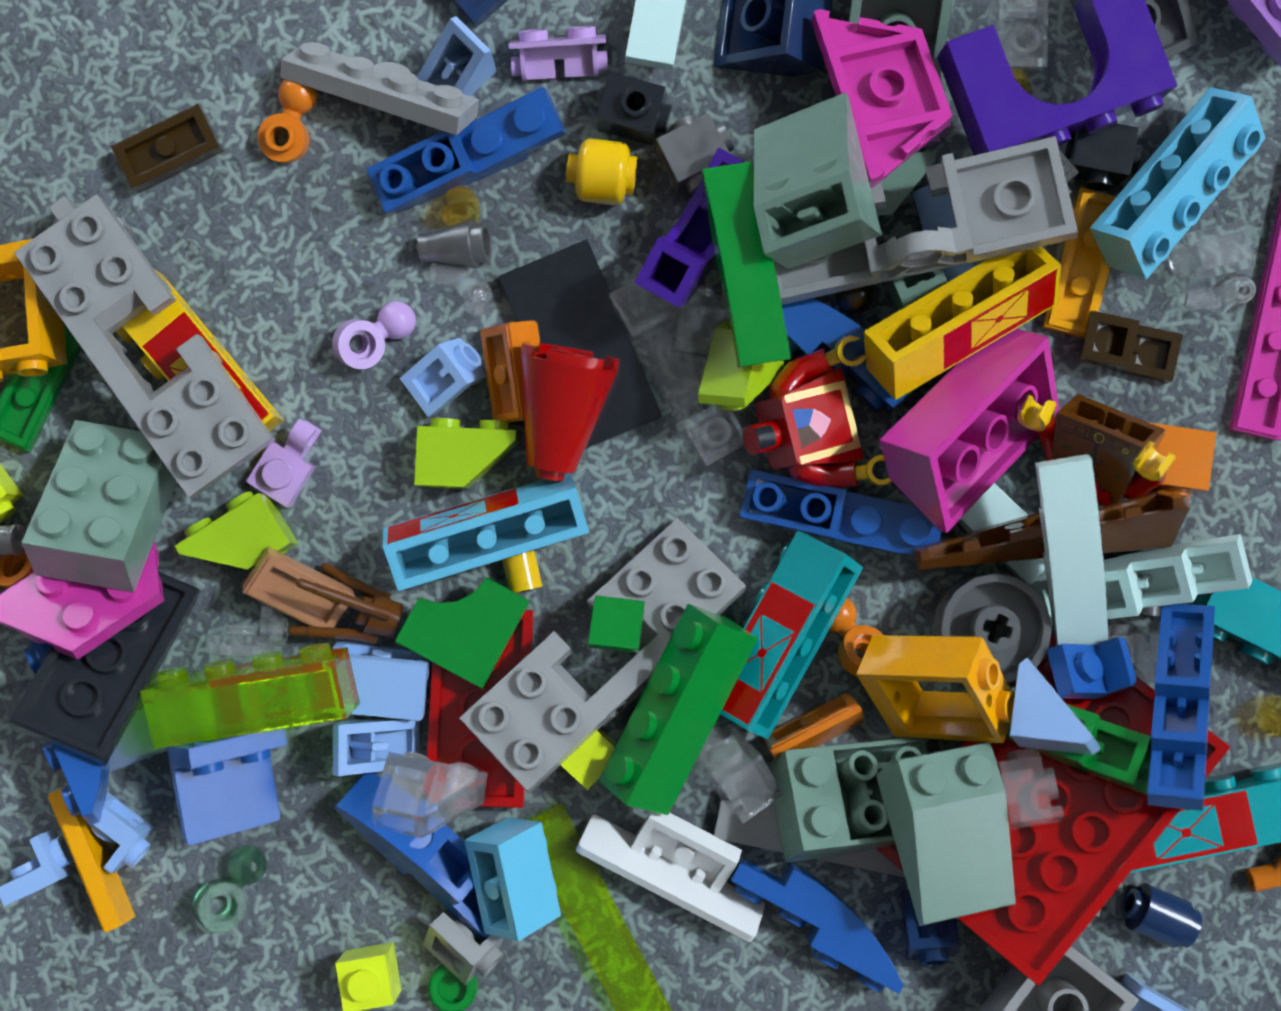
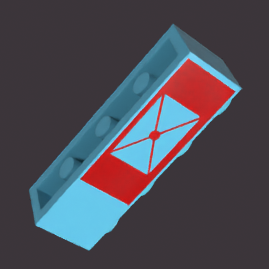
M565 473L564 481L541 479L384 527L382 547L397 590L401 591L589 533V529L571 473Z

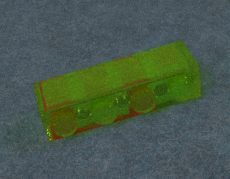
M320 643L300 649V655L282 657L281 651H271L252 657L251 663L235 665L234 659H222L204 665V670L188 673L185 666H180L158 672L156 674L157 680L140 691L154 749L347 719L360 705L348 647L330 649L329 643Z

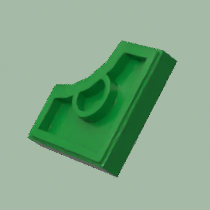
M488 577L484 579L472 594L458 601L438 603L419 597L395 642L483 689L531 600Z

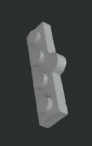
M315 42L304 43L281 59V78L454 135H458L478 115L479 99L462 94V91L454 86H437L418 80L417 76L410 73L406 66L398 63L381 62L374 65L367 58L347 57L330 51L329 47L324 44Z

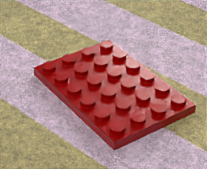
M1054 634L1050 637L1048 649L1056 646ZM1046 652L1036 669L1057 693L1048 653ZM1137 676V684L1135 686L1100 699L1061 698L1068 705L1099 715L1101 720L1151 737L1155 690ZM1017 680L1012 683L1013 686H1016ZM1209 730L1205 779L1231 748V746ZM1005 739L1004 743H990L1006 791L1016 904L959 917L958 919L1039 987L1181 809L1148 805V796L1089 774L1026 747H1019L1017 743ZM965 741L960 748L988 742ZM896 845L876 848L904 873Z

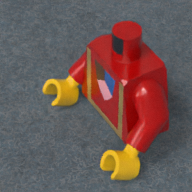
M844 336L838 340L835 349L827 352L825 348L792 360L784 366L769 385V396L756 403L755 409L759 423L746 426L743 430V443L751 455L766 452L769 465L773 470L788 469L789 474L794 480L812 486L851 487L858 486L860 480H868L876 486H883L892 481L890 478L880 480L872 472L874 463L878 461L885 462L884 455L875 456L868 461L867 465H857L856 461L863 460L864 456L842 368L833 370V365L838 363L857 366L865 360V354L859 355L852 360H847L843 356L845 344L860 339L859 337Z

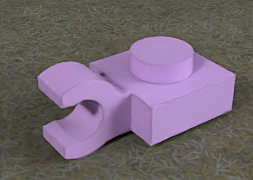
M298 419L288 435L285 447L276 441L269 444L246 482L283 506L290 508L316 466L304 458L322 430L306 420Z

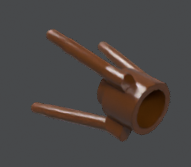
M323 563L321 570L365 595L362 600L303 578H299L296 581L298 588L356 609L357 613L354 624L363 627L362 629L290 626L287 630L290 635L360 640L373 645L376 644L378 637L391 640L395 635L401 619L403 603L391 600L390 593L377 590L329 563Z

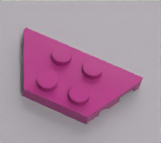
M815 10L811 23L835 95L838 96L846 92L849 96L870 188H873L949 125L953 115L922 29L899 24L887 26L878 20L860 17L858 24L831 19L829 18L830 11Z
M155 540L135 592L38 576L33 572L0 594V624L18 631L26 639L38 644H50L56 651L74 659H80L164 601L162 580L158 573V565L160 564L158 547Z

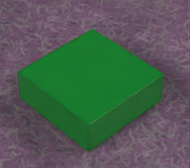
M595 595L588 641L589 648L639 654L645 601Z

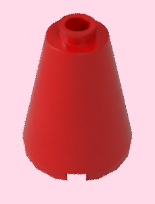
M523 342L520 354L527 465L536 468L535 476L539 478L564 481L565 473L576 472L618 373L620 359L606 355L605 360L593 358V352L545 343H539L538 352H534L535 346L530 342Z

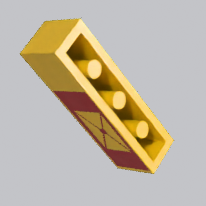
M1042 246L985 260L865 330L866 369L894 400L899 399L1057 305L1061 264Z
M155 270L160 279L167 282L172 289L170 293L176 301L157 315L146 309L116 332L127 343L130 344L132 341L137 343L145 353L140 358L141 362L159 381L164 377L167 381H170L189 366L179 354L177 348L196 334L203 337L210 349L220 356L223 361L221 363L271 432L284 419L164 275Z

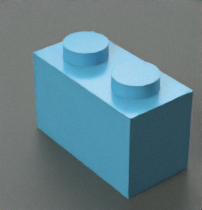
M507 817L464 840L485 934L520 941L561 916L557 888L553 879L542 822Z

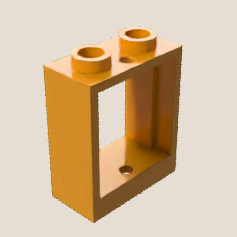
M32 239L0 245V283L24 278L28 344L0 349V383L3 381V376L6 375L41 376L47 374L50 367L67 364L64 322L14 253Z
M872 636L856 675L895 737L1004 743L1010 723L1012 722L1015 693L1011 691L1000 670L998 661L992 656L983 637ZM917 681L963 683L968 693L923 691Z

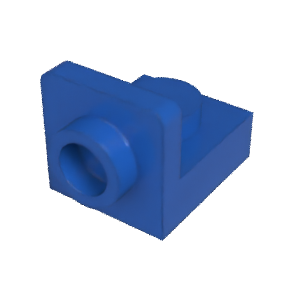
M1114 637L1096 645L1059 644L1047 649L1057 693L1061 698L1100 699L1137 684L1127 642L1123 637Z

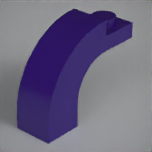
M718 147L708 168L745 163V161ZM703 178L671 231L666 236L658 237L634 282L678 308L684 306L693 297L716 263Z

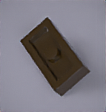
M199 104L189 107L111 145L131 189L137 193L224 152L204 109Z

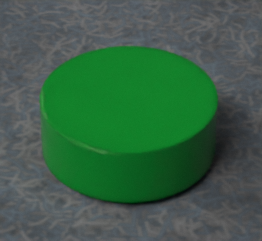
M443 964L434 970L428 983L430 1000L441 1011H463L467 1009L474 1001L478 991L476 975L464 985Z

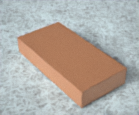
M268 546L243 583V594L309 626L334 628L348 606L298 588L296 581L299 578H303L355 597L353 589Z

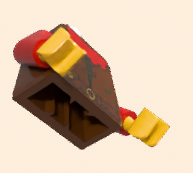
M1077 394L1057 412V415L1054 412L1057 406L1055 401L1047 400L1044 406L1034 401L1033 396H1027L1017 415V419L1026 428L1037 431L1047 461L1086 454L1092 458L1098 508L1122 502L1125 498L1132 499L1145 495L1164 482L1167 469L1176 459V456L1172 453L1165 457L1156 452L1166 429L1080 394Z

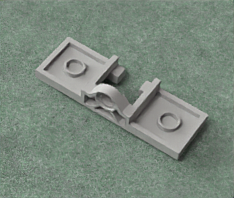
M1056 136L954 160L953 153L942 155V163L926 167V174L931 198L949 194L956 228L937 226V231L925 230L914 232L898 240L894 236L881 245H877L876 238L790 269L774 261L782 305L1077 239L1078 230ZM882 182L871 188L876 210L887 208Z
M98 194L91 197L14 252L188 498L197 497L276 440L221 364L223 361L220 356L212 351L203 337L198 334L177 348V351L189 367L154 392L151 383L143 379L134 364L124 355L128 351L115 339L113 333L146 309L157 315L176 300L170 293L172 292L167 282L160 279L108 204Z
M677 518L587 600V605L592 611L595 595L645 601L640 640L645 647L639 654L635 655L591 697L560 665L572 654V651L557 633L553 631L460 717V720L530 794L601 726L605 728L615 717L638 703L688 603L720 615L745 591L746 585Z

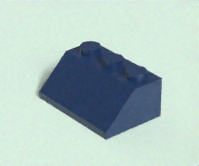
M722 0L714 67L787 77L824 72L825 62L811 20L813 12L820 9L830 11L829 18H831L833 0Z

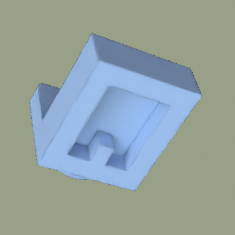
M456 338L438 344L399 379L425 414L430 417L439 413L469 386L481 382L487 375L481 366V358L477 351L471 345L464 343L461 338Z
M109 792L106 795L100 822L90 826L91 830L99 838L110 843L116 842L120 845L106 863L104 869L110 874L115 873L125 865L132 869L149 850L151 844L145 839L154 828Z
M55 829L30 839L37 858L10 871L13 880L0 886V899L4 907L75 873L71 866L74 860L63 836L58 837Z

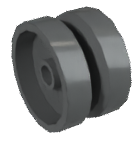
M982 573L960 578L943 591L933 607L930 631L931 636L983 637L992 656L998 661L1005 680L1011 682L1017 680L1019 663L1026 658L1037 668L1049 648L1052 626L1048 608L1034 588L1017 577L996 573ZM985 620L993 622L994 628L990 635H988L990 632L983 631Z

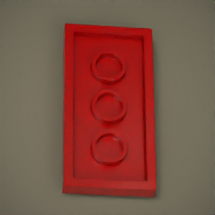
M534 610L525 611L483 689L432 662L425 803L524 807L525 789L462 723L460 717L532 652Z

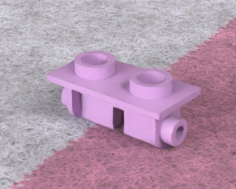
M595 26L567 28V37L548 38L547 29L518 31L519 40H510L508 44L509 49H519L520 56L511 57L512 77L521 76L522 81L556 78V59H564L565 77L599 76L598 71H608L607 51H597V44L606 43V34L596 35Z

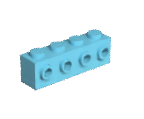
M1210 87L1094 222L1090 229L1108 267L1147 280L1159 264L1169 256L1171 250L1191 226L1198 222L1202 213L1218 194L1229 185L1231 179L1250 156L1257 152L1261 143L1266 138L1252 96Z

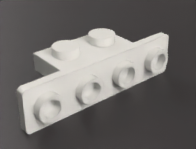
M650 811L637 835L596 814L591 816L576 847L578 854L739 938L752 942L757 934L765 903L761 901L760 904H756L742 897L734 891V886L726 882L739 862L742 853L741 849L671 813L664 815Z

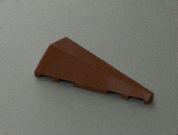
M1159 490L1098 508L1102 552L1172 547L1190 510L1188 496ZM1037 512L915 548L913 551L917 568L929 569L1043 558L1042 552H1045L1040 514Z

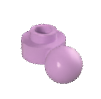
M393 301L385 304L380 309L375 323L360 319L345 321L336 329L333 335L332 348L335 356L341 363L352 368L367 369L374 366L383 356L386 338L401 340L413 332L416 325L415 313L409 305L400 301ZM358 334L363 344L360 350L353 352L350 349L349 342L354 335Z

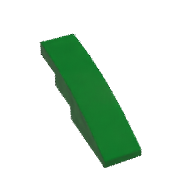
M752 162L702 169L716 268L720 270L727 318H730L737 368L791 359L774 260L764 255L754 210Z
M1008 684L1011 691L1015 693L1016 686ZM1066 704L1101 749L1094 755L1028 748L1148 796L1151 737L1101 720L1099 715ZM1010 723V726H1009V729H1008V732H1007V735H1006V738H1005V739L1010 740V741L1016 743V742L1012 739V737L1010 736V730H1011V723Z

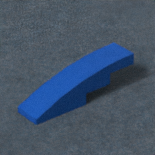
M1190 604L1162 606L1155 675L1151 761L1147 793L1148 805L1203 811L1215 606Z

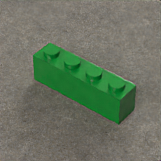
M688 603L598 781L625 805L669 815L758 638L730 619Z

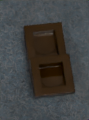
M1091 310L1088 315L1079 359L1117 372L1171 383L1174 379L1183 334L1139 325V320Z

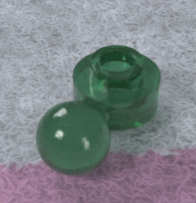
M245 845L234 850L228 859L227 869L229 875L226 880L216 879L209 881L196 893L193 900V914L196 920L208 930L216 933L228 932L237 927L243 920L247 911V899L242 890L245 885L258 882L267 870L266 856L258 847ZM218 896H223L225 904L222 909L211 912L210 904L212 900Z

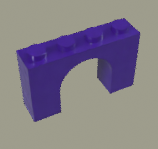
M1079 0L1073 7L1094 65L1093 81L1087 96L1073 103L1051 104L1040 101L1028 94L1018 84L1011 71L994 24L947 41L938 54L937 60L973 155L1055 136L1058 146L1071 140L1070 133L1087 128L1088 133L1093 134L1118 122L1116 116L1133 111L1135 117H1140L1164 106L1162 98L1178 85L1145 0Z

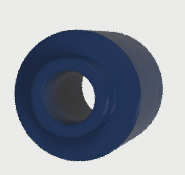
M1142 883L1136 889L1129 890L1122 903L1121 912L1125 917V924L1129 930L1169 947L1176 948L1182 946L1188 948L1196 941L1200 933L1202 915L1199 910L1193 908L1190 901L1148 883Z

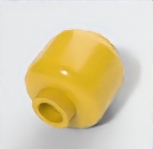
M586 139L582 142L578 154L569 153L566 183L575 184V193L580 201L613 206L620 205L626 195L633 196L638 157L630 156L629 147L623 142Z

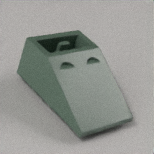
M846 92L754 129V210L764 255L787 269L882 235L849 96Z
M903 738L785 750L776 760L774 759L769 763L768 771L785 863L835 857L896 845L876 775L897 760L927 755L925 739Z

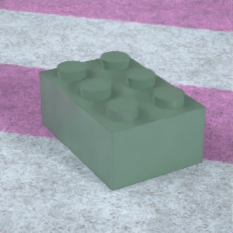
M79 420L74 421L21 542L35 575L135 592L177 482L141 431Z

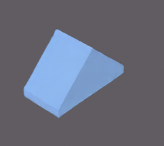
M455 16L450 18L417 78L437 86H454L460 89L462 94L472 96L497 70L491 50Z
M1026 658L1019 663L1010 736L1019 747L1094 755L1101 748L1095 738L1030 660Z
M396 718L344 719L333 724L334 776L420 767V721Z

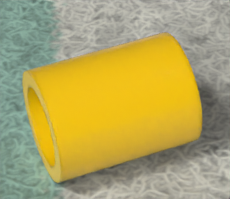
M535 550L502 559L508 589L518 593L543 587Z

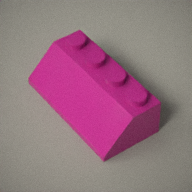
M1015 329L959 362L880 439L889 478L938 530L947 533L1039 437L1037 431L1026 428L1017 419V415L1028 395L1033 396L1034 401L1044 406L1047 400L1055 401L1057 403L1054 411L1056 415L1060 410L1047 336Z

